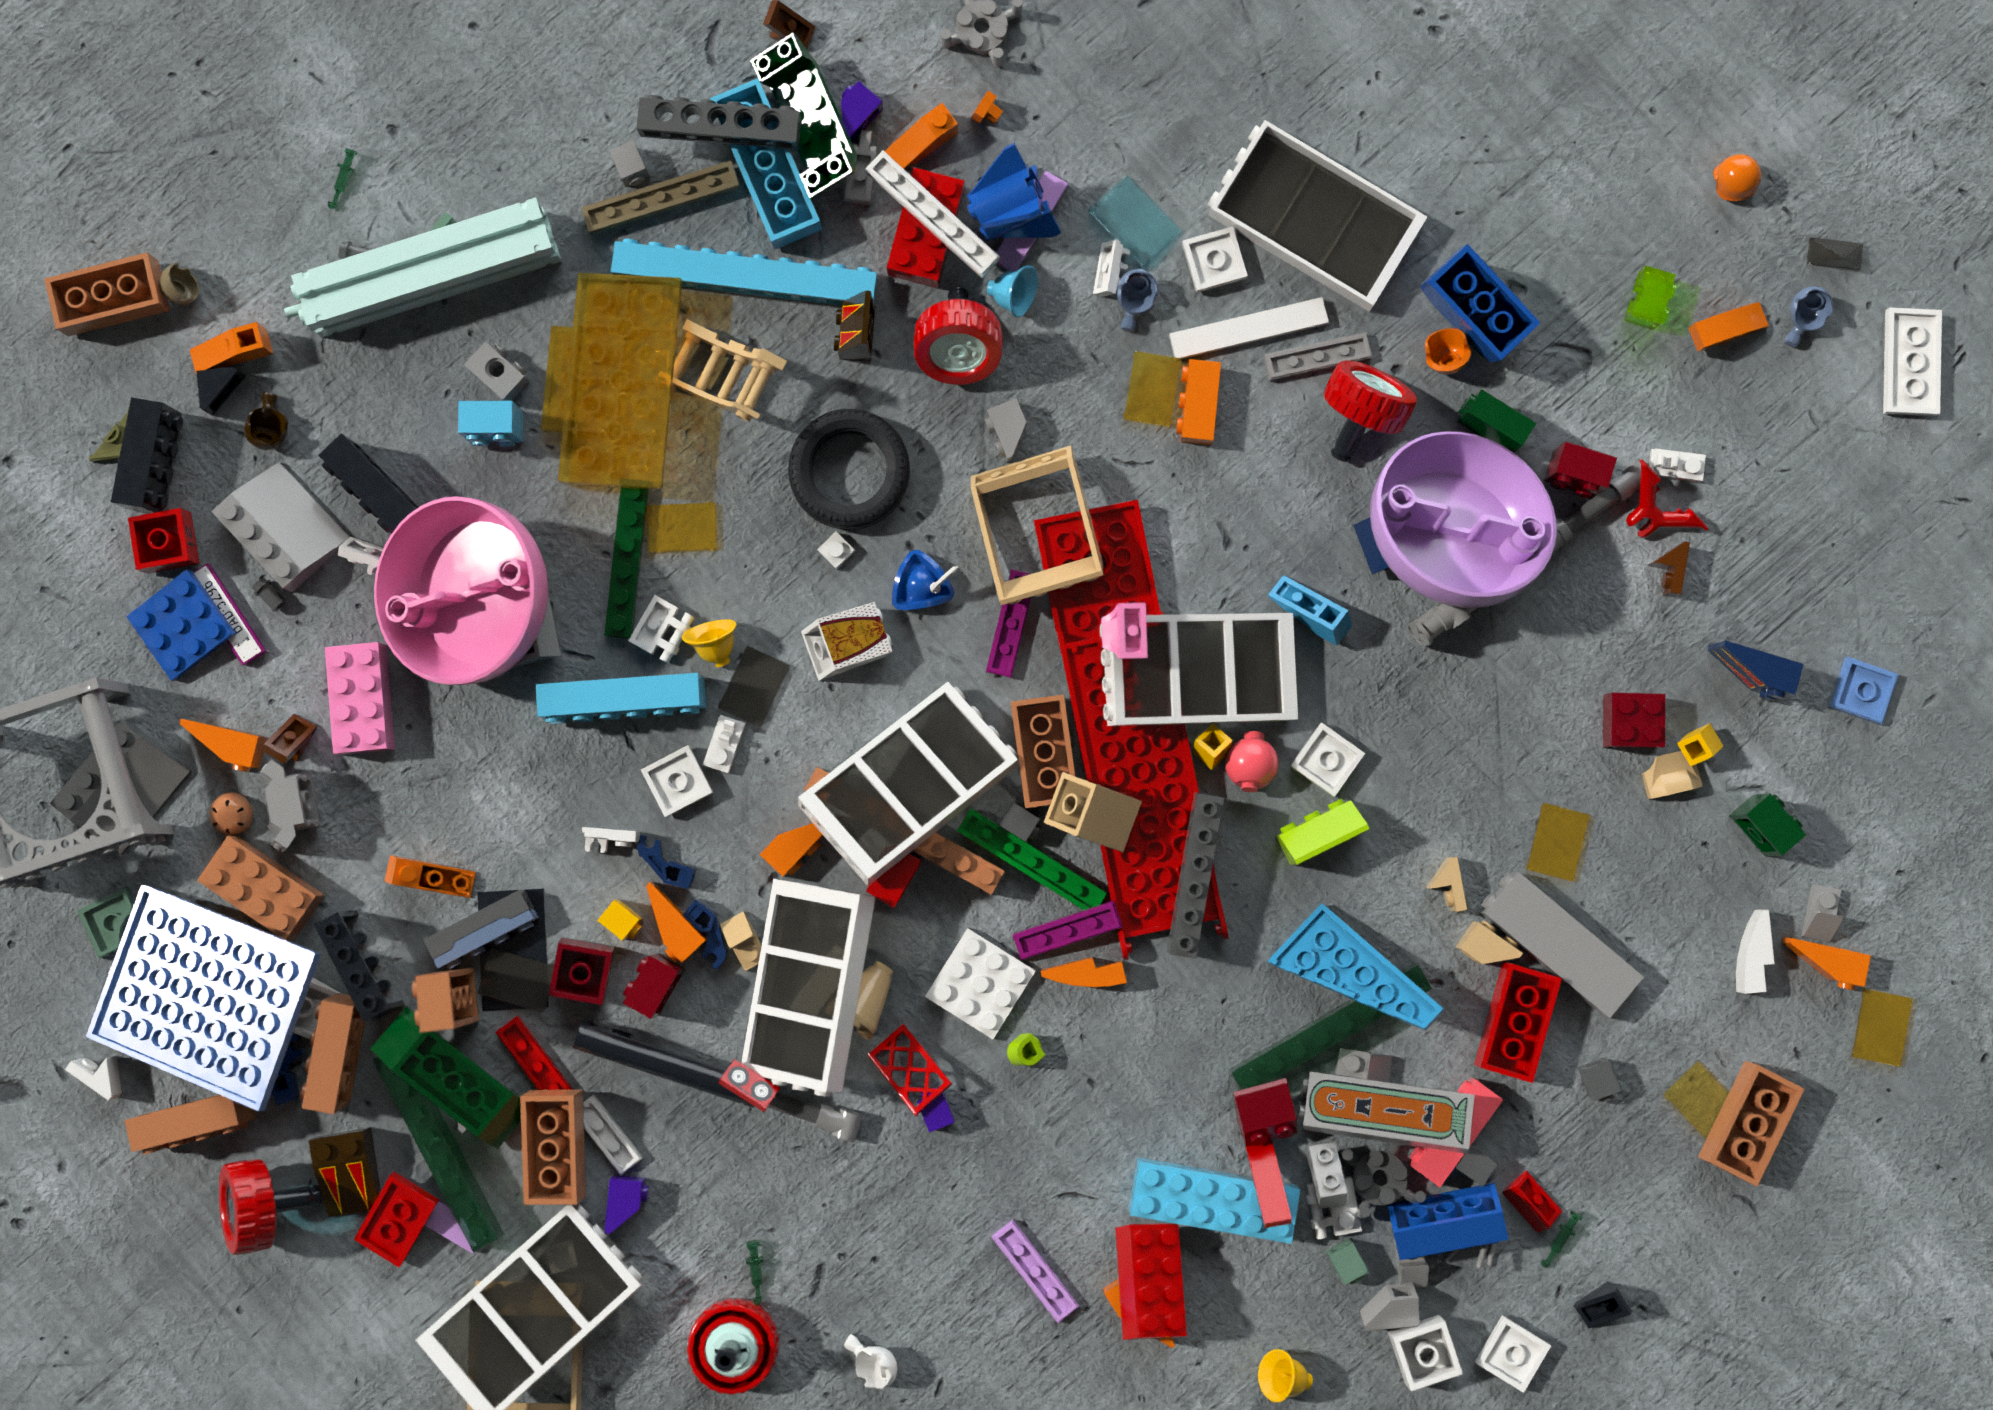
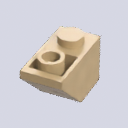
M1484 920L1481 923L1473 921L1455 947L1479 964L1520 958L1523 954L1516 949L1518 944L1507 936L1502 939L1496 935L1495 931L1497 929Z

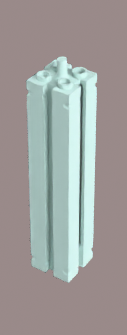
M535 197L526 200L525 203H516L310 269L306 273L300 272L291 275L293 285L290 286L295 300H301V303L284 308L287 318L299 315L303 325L308 326L312 332L316 331L323 338L332 335L334 332L339 333L545 267L547 264H555L562 260L552 234L547 213Z

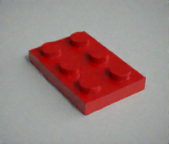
M394 1171L387 1179L354 1240L400 1268L440 1199Z

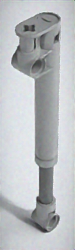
M1642 457L1622 470L1623 474L1611 480L1606 490L1597 494L1563 520L1556 518V540L1552 554L1560 549L1562 545L1571 541L1575 531L1617 501L1623 502L1635 491L1636 493L1640 492L1641 463L1639 460H1643ZM1438 603L1408 624L1407 627L1418 644L1429 646L1433 643L1432 639L1457 627L1472 616L1470 612L1477 607H1456Z

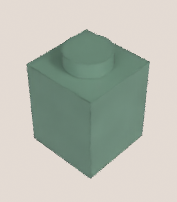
M1349 1238L1326 1250L1337 1274L1345 1285L1348 1283L1354 1285L1365 1278L1364 1274L1369 1272L1354 1243Z

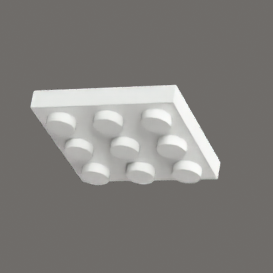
M967 928L925 997L986 1036L994 1039L1035 973V970Z

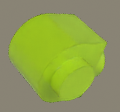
M1032 1033L1020 1034L1007 1048V1057L1015 1066H1031L1045 1056L1039 1039Z

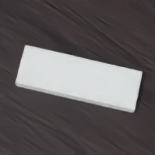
M595 1094L583 1102L584 1129L621 1176L643 1158Z

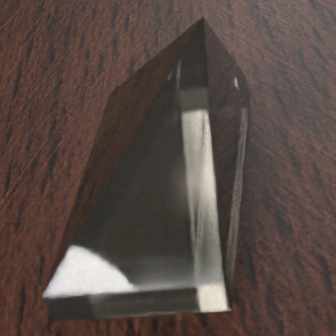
M1811 237L1809 238L1807 264L1860 270L1863 243Z

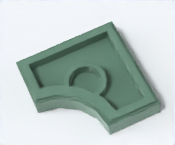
M129 887L118 890L77 910L99 959H103L118 950L135 904V899Z

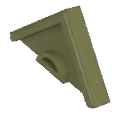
M128 412L118 425L115 424L102 440L104 442L95 453L89 456V461L101 462L119 459Z

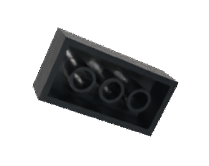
M131 397L111 503L132 511L144 513L161 512L166 508L168 503L167 486L173 477L172 461L178 452L177 436L183 426L181 412L162 402Z
M341 433L318 455L324 461L321 466L331 476H335L340 481L343 480L340 483L342 488L350 495L361 499L358 504L368 514L379 518L377 521L378 525L387 533L390 532L392 534L403 519L419 508L355 441Z

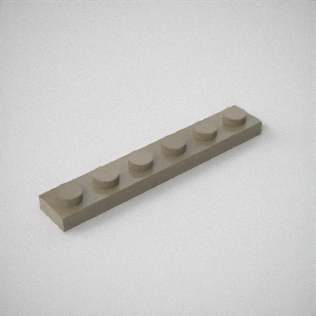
M727 161L581 207L591 235L738 189L740 185L732 161Z

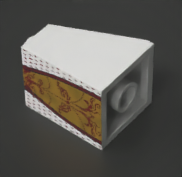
M875 602L819 618L801 631L818 681L884 658L892 652L891 638L884 630L882 613L876 608Z

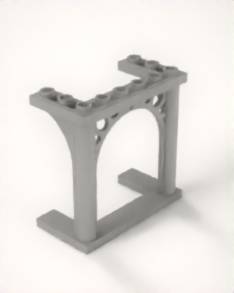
M96 677L0 709L1 737L4 736L2 725L79 700L102 781L100 799L93 815L80 829L63 838L39 840L23 835L6 821L0 811V889L10 887V889L31 887L39 884L38 879L47 877L46 869L50 868L51 872L67 868V862L76 860L77 863L93 859V854L101 851L103 854L120 850L119 845L129 843V846L136 844L140 846L147 844L150 846L166 842L165 837L174 834L171 824H159L142 804L130 778L107 701L130 694L128 684ZM111 800V808L115 807L116 812L106 810L105 805L108 801ZM106 815L114 820L115 828L112 831H105L99 826L98 820L101 816ZM94 829L100 837L91 835L89 839L86 834L89 830ZM10 834L13 836L14 840H12L7 847L6 843H8L9 841L7 840L6 835ZM65 840L69 842V846L67 848L63 846V842ZM25 842L28 845L27 856L22 861H17L14 856L15 849L20 843ZM40 846L44 847V854L43 852H39L35 856L36 848Z

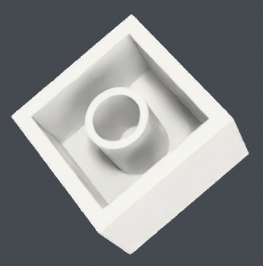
M1440 1315L1419 1321V1326L1406 1329L1397 1328L1388 1331L1404 1382L1410 1391L1463 1374L1446 1322Z

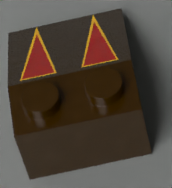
M865 290L842 301V310L837 309L836 325L840 326V335H835L834 351H838L841 360L871 362L875 307L871 291Z
M371 1127L322 1135L310 1139L309 1147L312 1167L328 1216L333 1217L370 1210L381 1192Z

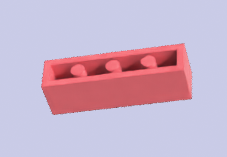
M1473 1078L1469 1081L1465 1080L1457 1091L1458 1093L1475 1095L1470 1145L1503 1101L1502 1098ZM1416 1147L1410 1155L1412 1161L1409 1165L1438 1187H1441L1465 1153Z

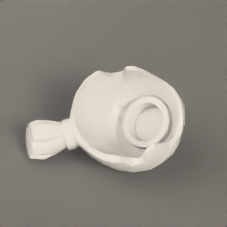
M850 1334L844 1346L856 1355V1374L858 1377L866 1379L865 1387L884 1389L892 1385L897 1374V1362L893 1354L884 1347H864L856 1336Z

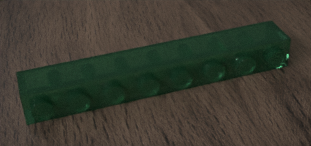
M1412 963L1400 970L1424 992L1432 989L1419 965ZM1350 999L1233 1066L1228 1071L1239 1090L1269 1083L1387 1014Z
M379 1057L372 1059L472 1251L475 1252L503 1236L504 1232L438 1106L393 1072Z

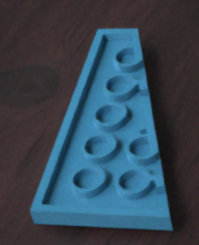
M1323 903L1315 909L1267 961L1275 967L1424 1031L1444 1012V1009Z

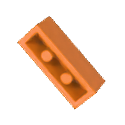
M1189 359L1187 367H1182L1181 382L1185 383V393L1180 392L1178 408L1183 409L1182 419H1177L1176 434H1180V442L1212 444L1214 440L1221 362Z

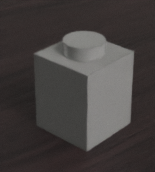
M633 140L609 150L625 187L628 185H639L644 182V178L649 177Z

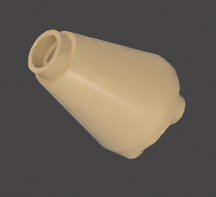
M875 961L873 966L870 965L862 972L853 1028L857 1030L856 1033L869 1041L877 1029L892 982L891 976L894 973L889 967L878 961ZM836 998L825 1011L831 1017L834 1015Z

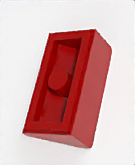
M1527 1170L1519 1175L1502 1192L1536 1232L1549 1229L1562 1213V1210Z

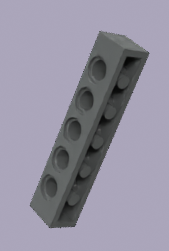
M648 95L647 98L639 97L636 129L640 137L799 150L801 116L799 110H795L791 106H780L779 109L769 108L765 104H754L751 107L743 106L741 103L734 101L727 102V104H716L715 101L709 99L691 102L684 97H675L674 100H667L658 95ZM670 112L673 114L672 118L668 121L660 120L664 113ZM691 115L700 116L699 120L695 123L687 122ZM718 117L726 118L725 123L720 126L713 124L714 120ZM745 119L753 121L751 126L747 128L740 127V123ZM771 121L779 123V126L774 130L766 128L767 124Z
M1194 792L1167 945V952L1171 955L1195 959L1197 957L1224 802L1223 797Z

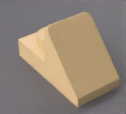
M1448 857L1428 883L1426 889L1447 886V891H1444L1447 907H1451V911L1455 912L1467 910L1458 858Z
M743 911L723 922L720 926L729 948L734 950L744 971H747L759 964L762 943Z

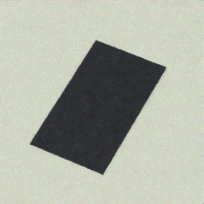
M544 888L525 889L539 917L532 921L533 927L519 933L518 929L509 933L510 939L498 945L492 942L484 946L486 951L480 954L482 1011L549 1007ZM518 890L477 892L478 911Z

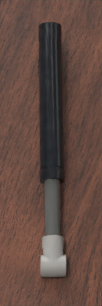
M583 1020L580 1025L573 1049L739 1104L744 1103L745 1106L754 1108L752 1104L719 1084L721 1077L726 1072L724 1069L633 1040L634 1036L625 1031L614 1028L602 1030L588 1025L587 1020ZM777 1093L768 1106L770 1109L815 1123L814 1127L825 1131H832L833 1136L850 1142L855 1141L863 1115L849 1109L840 1108V1110H837L825 1104L817 1106L781 1093Z

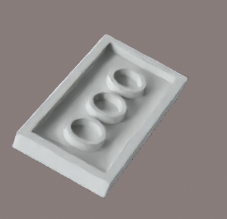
M1888 308L1885 310L1883 414L1937 416L1940 414L1942 310Z

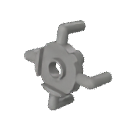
M964 0L966 6L957 15L956 33L951 35L949 29L941 31L942 47L948 49L961 43L965 49L977 52V54H989L994 66L1001 67L1003 65V50L1000 47L1007 36L1008 21L1022 15L1023 0H1012V8L1003 11L992 0ZM978 22H986L989 25V30L985 33H979L974 27Z

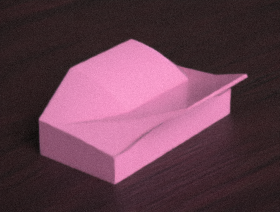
M1118 603L1110 614L1101 619L1102 647L1115 653L1119 659L1148 658L1146 603Z

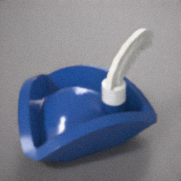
M920 550L909 552L896 574L892 591V605L898 610H913L939 605L953 599L955 592L948 578L958 571V565L944 573L941 567Z

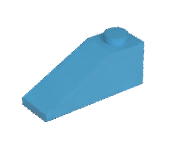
M1284 575L1268 594L1271 600L1288 613H1293V617L1314 634L1336 646L1352 627L1347 609Z

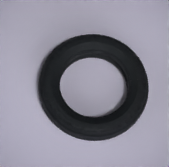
M839 409L817 417L801 431L790 453L788 476L796 500L813 519L832 528L856 530L882 521L896 509L909 483L910 462L902 438L887 421L868 411ZM841 434H859L869 438L881 449L886 459V476L881 488L872 498L857 505H840L826 499L817 490L812 477L813 461L820 447L829 439Z

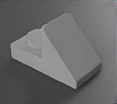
M1811 884L1802 937L1830 942L1843 920V916L1837 915L1841 890Z
M1339 1047L1335 1074L1388 1083L1392 1056Z
M1394 1238L1399 1284L1413 1283L1415 1288L1427 1287L1429 1264L1425 1261V1256L1414 1260H1400Z

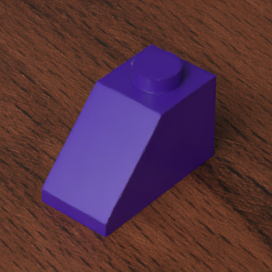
M860 81L854 86H848L841 96L842 122L852 144L861 135V130H865L883 111L882 101Z
M614 1175L609 1179L604 1234L612 1233L644 1205V1202H648L650 1188L649 1185H645L646 1178Z

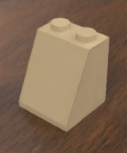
M1062 772L1044 823L1077 837L1123 852L1142 801Z

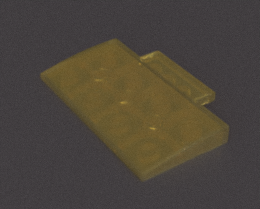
M578 273L573 327L551 326L541 430L544 432L562 433L558 482L564 485L662 489L682 287L681 278Z

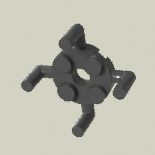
M1392 1143L1388 1152L1372 1151L1365 1154L1359 1160L1354 1158L1352 1151L1348 1149L1339 1154L1340 1162L1353 1169L1352 1179L1358 1196L1362 1199L1356 1211L1358 1219L1367 1218L1371 1213L1370 1208L1372 1205H1389L1401 1197L1415 1205L1425 1201L1426 1195L1424 1192L1418 1191L1415 1193L1407 1188L1408 1172L1402 1161L1397 1157L1405 1145ZM1375 1171H1382L1386 1174L1387 1182L1384 1186H1378L1374 1183L1373 1174Z

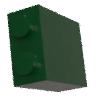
M1482 389L1476 395L1471 394L1458 410V413L1461 414L1457 421L1458 423L1477 435L1504 446L1513 453L1524 445L1537 424Z

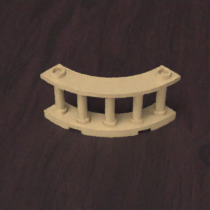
M687 319L682 328V332L686 333V341L669 374L660 371L658 378L662 380L661 385L672 391L679 388L706 402L735 413L737 417L747 422H750L751 419H758L760 414L753 411L771 373L774 374L775 371H782L787 361L764 348H754L751 352L748 351L749 347L730 340L729 344L718 340L720 335ZM700 341L712 346L711 351L713 352L696 386L693 387L678 380L695 345H699ZM726 354L732 355L735 362L717 397L706 393L705 390L721 358L725 357ZM751 363L753 368L736 402L727 401L744 366L747 367Z

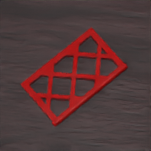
M902 1024L867 1055L915 1116H918L922 1110L952 1085L951 1081L905 1024ZM902 1033L909 1038L910 1047H896L897 1038ZM882 1051H890L888 1066H882L876 1058ZM895 1051L909 1052L907 1067L894 1066ZM914 1052L921 1053L927 1061L926 1068L913 1067ZM893 1071L906 1072L905 1087L897 1085L892 1078ZM912 1072L926 1073L924 1088L910 1087ZM931 1073L937 1074L944 1082L937 1089L929 1088ZM909 1092L923 1093L922 1102L915 1107L909 1100Z

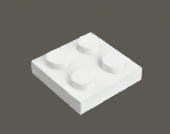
M1233 226L1182 241L1196 293L1247 279L1248 275Z
M1321 722L1290 767L1332 797H1335L1365 753Z
M689 745L641 769L665 817L714 793Z
M1502 1315L1475 1363L1524 1393L1551 1345Z

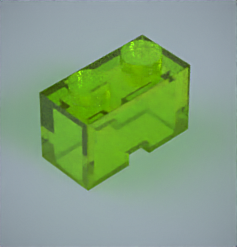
M1645 265L1637 274L1632 291L1637 293L1634 301H1629L1624 322L1655 330L1658 326L1664 324L1669 314V309L1666 308L1668 299H1672L1677 284H1674L1676 274Z

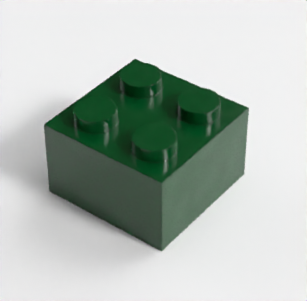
M1775 794L1752 795L1729 815L1764 856H1783L1806 836V833L1801 829L1803 827L1802 823L1795 816H1790L1786 812L1784 802Z

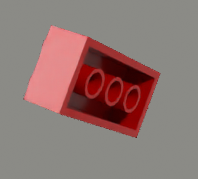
M913 167L911 176L958 218L965 191V180ZM904 207L902 208L887 263V274L890 277L938 289L949 248Z
M1502 962L1474 1065L1533 1083L1562 978Z
M1129 1224L1115 1228L1123 1340L1168 1339L1187 1336L1178 1224Z

